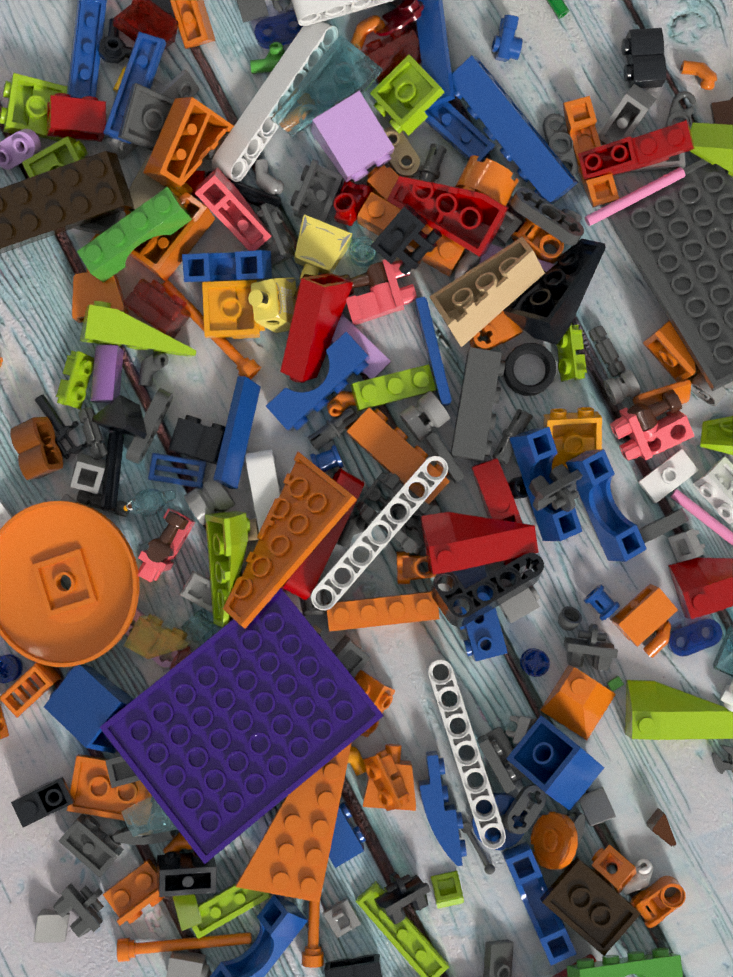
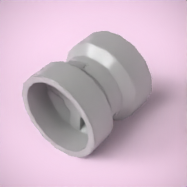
M631 370L621 373L619 378H610L603 382L606 394L613 405L622 403L624 398L628 396L632 398L641 393L639 383Z

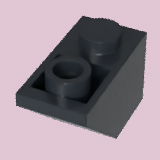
M61 777L19 796L11 804L22 827H26L73 804L75 801L64 778Z

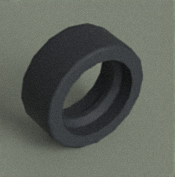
M524 343L515 347L505 360L503 377L508 387L515 393L523 396H535L545 391L556 375V361L552 353L546 347L537 343ZM524 354L538 356L545 365V375L535 385L522 384L516 379L514 374V364Z

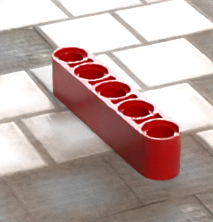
M340 468L332 479L358 500L365 484L364 481ZM357 500L281 588L304 600L310 597Z

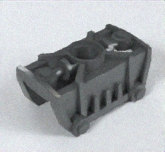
M381 473L356 505L364 521H374L380 514L365 504V499L379 501L382 504V509L392 500L391 498L386 500L381 496V492L376 486L379 481L393 491V496L404 486L401 484L400 477L395 473ZM408 489L411 497L417 499L419 498L416 494H414L412 491ZM424 501L394 535L393 538L401 543V549L406 553L409 552L411 554L413 552L419 555L425 548L422 527L417 524L419 520L414 516L441 513L442 511H440L441 509L438 506L429 505ZM394 504L390 508V515L392 516V511L395 507L404 506L401 504ZM378 525L380 528H382L384 531L388 533L387 528L385 526ZM405 527L410 531L414 528L419 532V537L423 541L422 546L407 536Z

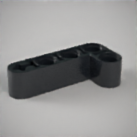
M535 553L524 554L466 589L454 573L436 574L431 587V595L448 622L456 627H462L533 586L541 576L544 562ZM500 580H510L513 586L506 587ZM445 583L451 587V590L442 591L438 585ZM477 593H486L490 600H481ZM461 606L466 609L467 613L463 615L458 614L453 608Z

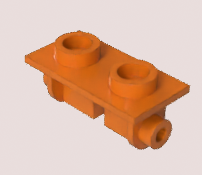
M384 749L376 753L375 756L363 759L366 765V773L374 782L378 791V799L387 811L399 809L402 805L409 802L407 797L409 793L402 778L398 777L392 780L390 777L398 772L390 753L387 754Z

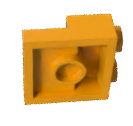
M257 280L202 282L205 338H260V331H265V327L255 322L253 306L248 300L251 284L257 282Z
M580 407L575 413H567L566 409L555 408L550 410V414H543V428L550 427L557 449V454L552 461V470L561 464L568 469L565 462L585 451L602 449V417L598 411H594V408Z

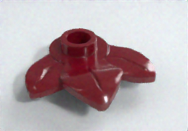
M418 0L403 1L397 8L382 15L383 20L388 23L383 29L377 31L376 34L378 36H388L394 31L404 28L410 22L417 20L422 15L423 3Z

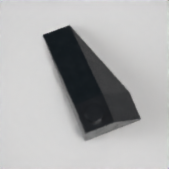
M581 238L576 245L570 247L557 258L558 263L547 272L544 270V275L503 310L504 314L533 338L557 345L573 322L605 251V243Z

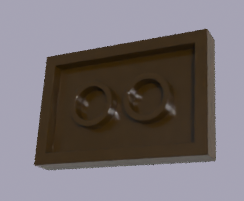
M578 857L570 863L540 898L543 904L603 956L607 954L641 915L637 908Z

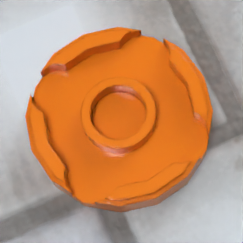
M549 812L547 815L539 817L533 826L531 844L534 845L535 852H533V855L538 864L546 869L558 870L565 868L574 858L578 846V836L573 821L567 815L559 812Z

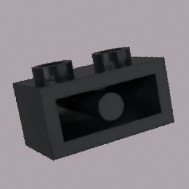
M171 851L164 855H157L159 897L216 893L217 866L214 857L204 864L195 851L181 854Z

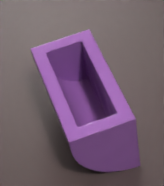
M98 345L95 347L91 402L110 403L120 395L124 351L118 345Z

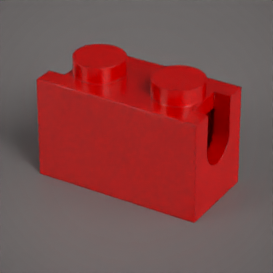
M66 93L50 95V102L47 103V136L60 138L69 136L79 140L102 142L106 126L105 101H98V98L92 96H85L82 99L72 98Z

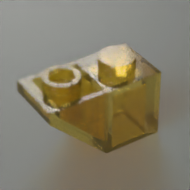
M149 613L148 617L145 615L139 616L123 646L146 659L187 648L191 645L192 641L187 639L188 633L177 627H173L171 630L162 625L164 620Z

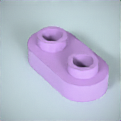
M22 129L0 142V167L12 169L20 165L24 160L39 153L41 142L38 135L30 129Z

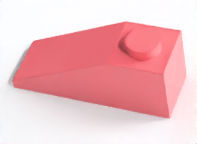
M218 167L198 184L195 194L249 251H256L272 237V234L239 190Z

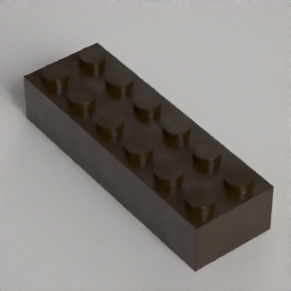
M103 151L0 188V254L134 208L117 154Z

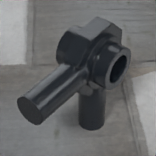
M110 18L108 36L100 40L99 56L105 62L116 64L125 58H130L133 47H127L119 38L120 20L117 18Z

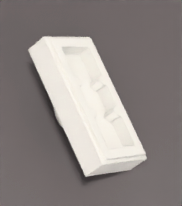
M680 449L638 481V484L652 502L657 503L699 470L684 450Z

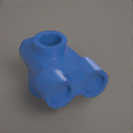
M504 15V18H501L499 36H494L491 49L492 52L496 53L495 60L507 62L509 59L518 60L523 42L522 38L514 36L519 17Z

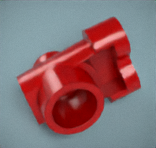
M344 181L340 194L333 203L336 210L335 221L352 226L357 220V215L371 192L373 193V189L364 184L357 185L351 181Z

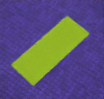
M195 894L172 896L181 931L203 923Z

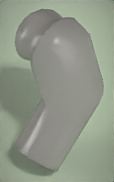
M256 160L254 163L256 185L258 188L271 195H280L284 190L283 182L269 175L267 160Z

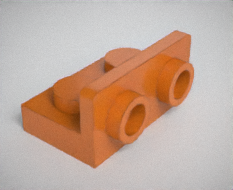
M147 859L103 893V896L119 917L116 921L119 926L126 921L129 924L133 923L143 914L141 910L148 904L153 907L164 898L159 897L157 869L150 859Z

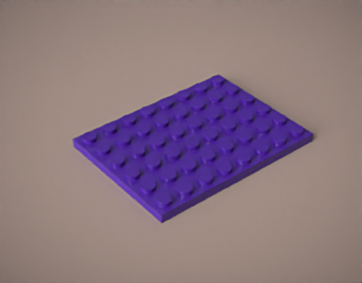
M280 588L246 629L233 619L100 726V729L203 863L206 864L384 715L282 588Z

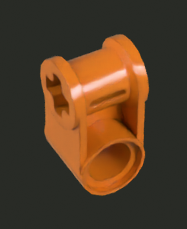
M525 218L526 222L518 232H514L511 235V238L515 242L523 237L533 249L537 259L552 264L555 263L563 251L564 243ZM551 244L555 246L557 252L548 254L543 246Z
M502 311L471 338L469 344L473 348L491 350L500 344L512 340L524 331ZM480 335L482 337L487 336L488 340L487 342H479L478 337Z
M663 876L647 889L636 894L630 903L641 913L645 920V926L652 928L662 922L666 916L678 907L682 906L685 902L686 894L683 887L674 877ZM667 888H676V892L673 896H664V893L667 890Z

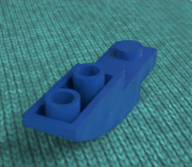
M437 751L426 752L429 779L418 781L426 817L435 837L448 857L457 866H463L462 857L467 856L465 839L460 840L458 830L463 829L462 813L456 812L454 804L444 805L445 802H449L447 785L442 786L441 775L445 774L444 758H438Z

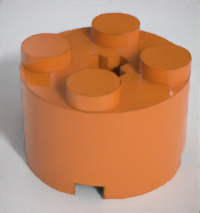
M470 156L455 187L485 193L506 206L518 184V179L512 180L513 173L491 159L486 158L483 163L477 161L479 156Z

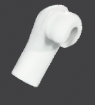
M643 858L637 861L635 864L636 875L623 889L625 896L649 885L653 873V865L649 860Z

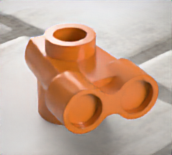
M405 551L396 552L398 584H410V580L435 577L436 574L433 575L429 570L427 572L419 570L421 562L428 563L427 556L409 555V552L406 553Z

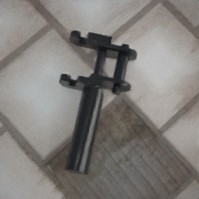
M44 394L35 399L44 415L50 420L53 428L60 434L57 438L55 436V443L60 449L63 459H69L70 454L77 455L88 447L87 441L78 447L75 446L69 437V432L79 425L77 421H74L71 426H65ZM66 439L72 448L66 451L60 441Z

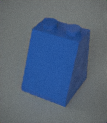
M81 664L72 667L67 672L66 678L51 693L44 708L85 748L115 754L116 748L100 729V726L133 701L134 698L93 667Z
M542 715L506 758L541 790L569 811H571L605 768Z

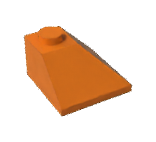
M667 321L643 342L646 348L676 382L683 381L696 373L695 362L670 321Z
M568 665L540 711L585 740H588L616 694L574 666Z

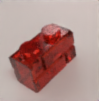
M144 278L140 279L134 287V291L124 301V305L160 332L175 338L181 327L184 326L191 316V313L185 309L187 303L175 294L170 298L164 293L166 288L153 279L149 283Z

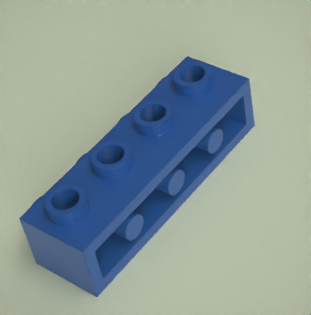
M484 565L452 571L465 589L487 577ZM477 593L481 600H490L486 593ZM459 606L461 613L458 614H466V609ZM496 608L460 627V630L465 629L468 640L463 641L467 656H472L475 662L508 653Z

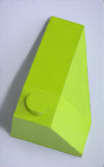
M239 511L205 514L213 624L222 628L230 621V615L223 607L237 578L240 577L248 543V533L250 532V521L246 517V513Z

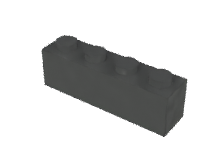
M469 347L467 351L450 452L453 458L483 462L485 456H490L492 441L488 440L489 430H494L496 423V414L492 413L493 404L499 402L501 387H496L498 376L503 377L505 361L501 360L502 352Z

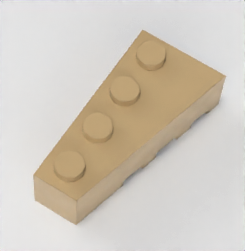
M521 237L429 297L462 347L544 275L545 272L533 249Z

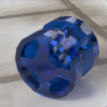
M529 648L522 653L520 666L528 675L540 677L548 671L550 660L547 654L540 649Z
M13 654L0 656V683H9L19 678L23 671V663L20 658Z

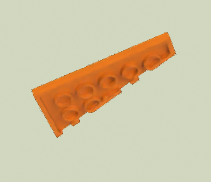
M298 451L294 458L295 465L291 473H287L283 481L285 486L279 498L274 500L257 536L259 539L254 551H250L246 559L248 564L242 576L237 578L223 607L245 629L357 500Z
M352 743L284 798L264 833V837L251 856L247 867L238 879L236 887L320 903Z

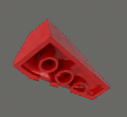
M399 176L387 199L388 202L401 210L406 204L410 205L428 222L426 225L439 230L441 234L479 257L487 253L500 230L508 210L507 206L485 193Z
M449 511L420 516L428 567L433 575L513 559L527 553H539L535 525Z
M693 558L668 565L685 618L695 619L733 606V558Z

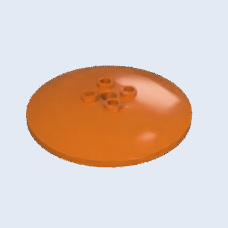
M42 502L15 514L0 529L1 637L22 656L34 662L52 667H71L85 664L111 650L121 640L132 623L139 599L138 567L133 551L123 533L105 515L77 502ZM64 575L68 576L71 580L69 590L64 589L61 585V579Z

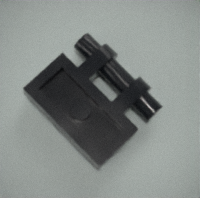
M406 204L371 244V247L390 264L399 257L403 261L399 270L407 275L412 269H416L421 264V259L427 252L434 250L437 246L436 242L442 237V234L435 228L429 234L421 231L428 222L410 205ZM414 240L419 245L413 252H410L406 247Z

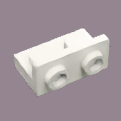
M725 456L703 477L696 480L693 485L727 523L731 524L733 522V464Z

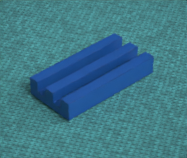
M152 453L148 480L203 489L207 462ZM157 459L199 466V471L157 465ZM155 471H165L198 478L197 482L155 475Z

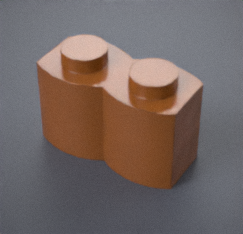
M33 417L11 428L12 444L19 454L20 470L26 480L40 479L63 468L62 454L55 443V432L48 417Z

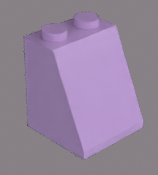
M360 90L312 120V135L346 182L351 179L356 182L368 174L367 169L375 164L377 167H381L392 159L390 155L394 151V146Z

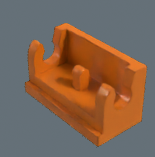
M649 584L610 620L629 641L631 640L638 647L678 609L659 587Z

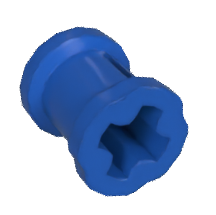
M335 445L331 446L330 450L320 454H310L313 464L323 472L336 467H344Z
M602 584L594 588L583 600L586 604L590 603L600 614L599 618L602 621L610 617L620 607L618 601L614 602L607 595Z

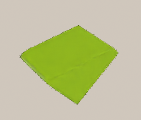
M458 871L431 876L438 909L464 903Z

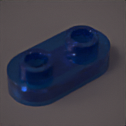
M295 11L259 21L254 30L258 45L262 48L270 49L269 46L274 42H279L282 45L292 43L303 27L299 24L295 27L289 26L291 21L298 23ZM265 29H271L272 33L266 35L263 33V31Z
M700 619L673 630L670 633L667 646L675 655L689 656L716 645L722 638V628L715 620ZM705 627L710 631L707 637L702 635V629ZM679 637L684 639V645L678 647L676 644Z

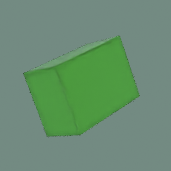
M616 676L608 681L607 685L613 692L624 685L619 676Z

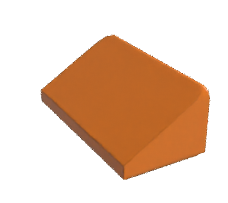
M170 0L185 49L215 41L204 0Z
M686 379L639 394L632 399L633 403L649 406L663 400L662 395L671 389L676 392L681 404L687 403L690 399L691 381Z

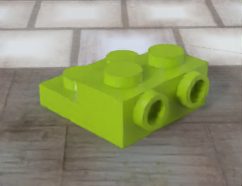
M410 55L370 92L377 101L373 106L383 117L389 114L392 118L389 121L391 126L399 134L404 131L408 136L428 118L425 111L445 93Z
M13 73L11 81H5L3 97L8 98L7 108L1 107L0 124H4L3 132L14 134L22 129H30L38 137L60 141V137L47 136V103L50 102V95L57 93L67 94L68 87Z
M67 136L24 160L22 164L31 178L84 159L88 152L80 140L76 141V139Z

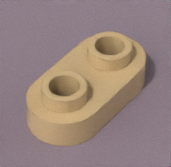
M393 127L385 128L384 131L388 138L395 137L397 140L392 144L394 151L390 155L392 159L388 163L399 176L412 178L419 170V156L403 132L399 134ZM409 159L411 164L405 166L402 164V160Z

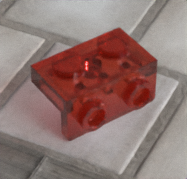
M132 0L131 5L115 16L113 26L134 42L138 32L164 39L166 42L164 50L175 42L179 24L177 20L153 3L152 0Z
M407 27L394 31L382 41L375 39L366 44V49L360 52L362 58L367 60L377 84L390 74L408 55L418 64L421 63L418 38L414 29Z

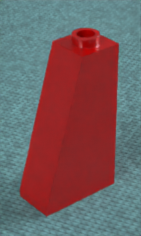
M332 273L301 278L280 370L281 373L290 376V380L305 383L307 380L317 378L327 353L326 350L330 346L345 307L346 299L349 297L353 281Z

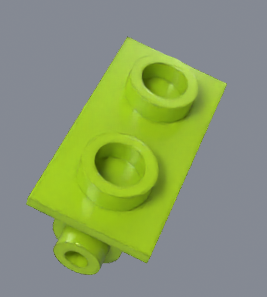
M571 324L560 342L556 345L561 382L571 379H585V373H587L585 354L576 355V350L584 349L582 330L579 329V325Z
M71 351L70 355L66 357L67 360L63 370V374L70 376L69 381L61 379L55 397L58 398V404L68 405L81 410L89 378L93 371L94 357L80 351Z

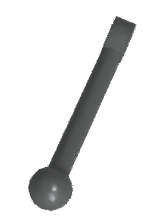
M463 822V829L461 831L469 837L485 865V873L488 875L493 874L495 866L487 860L471 831V824Z

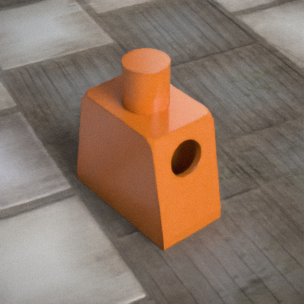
M87 267V272L74 275L72 318L78 323L84 321L86 307L94 305V301L111 303V308L118 309L129 315L116 274L104 283L93 276Z
M385 744V750L387 754H391L398 772L390 777L392 780L401 777L409 793V796H407L409 802L397 810L416 811L411 761L401 760L402 745ZM368 777L363 796V807L386 809L378 799V791L374 782Z

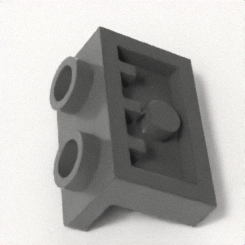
M497 727L479 737L477 742L507 794L516 789L514 782L525 777V775L506 759L513 751V747L502 728Z

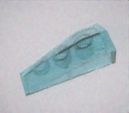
M340 35L271 117V120L293 137L311 126L312 120L359 90L361 94L364 93L383 69Z

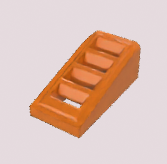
M36 662L0 696V700L17 718L59 681L61 677L52 666ZM31 677L41 689L38 690L28 678ZM21 685L29 692V694L32 696L31 698L20 687ZM13 692L24 702L23 705L13 697Z

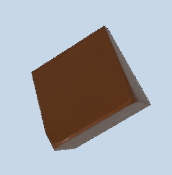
M657 808L646 822V826L671 847H674L676 841L667 817L662 810Z

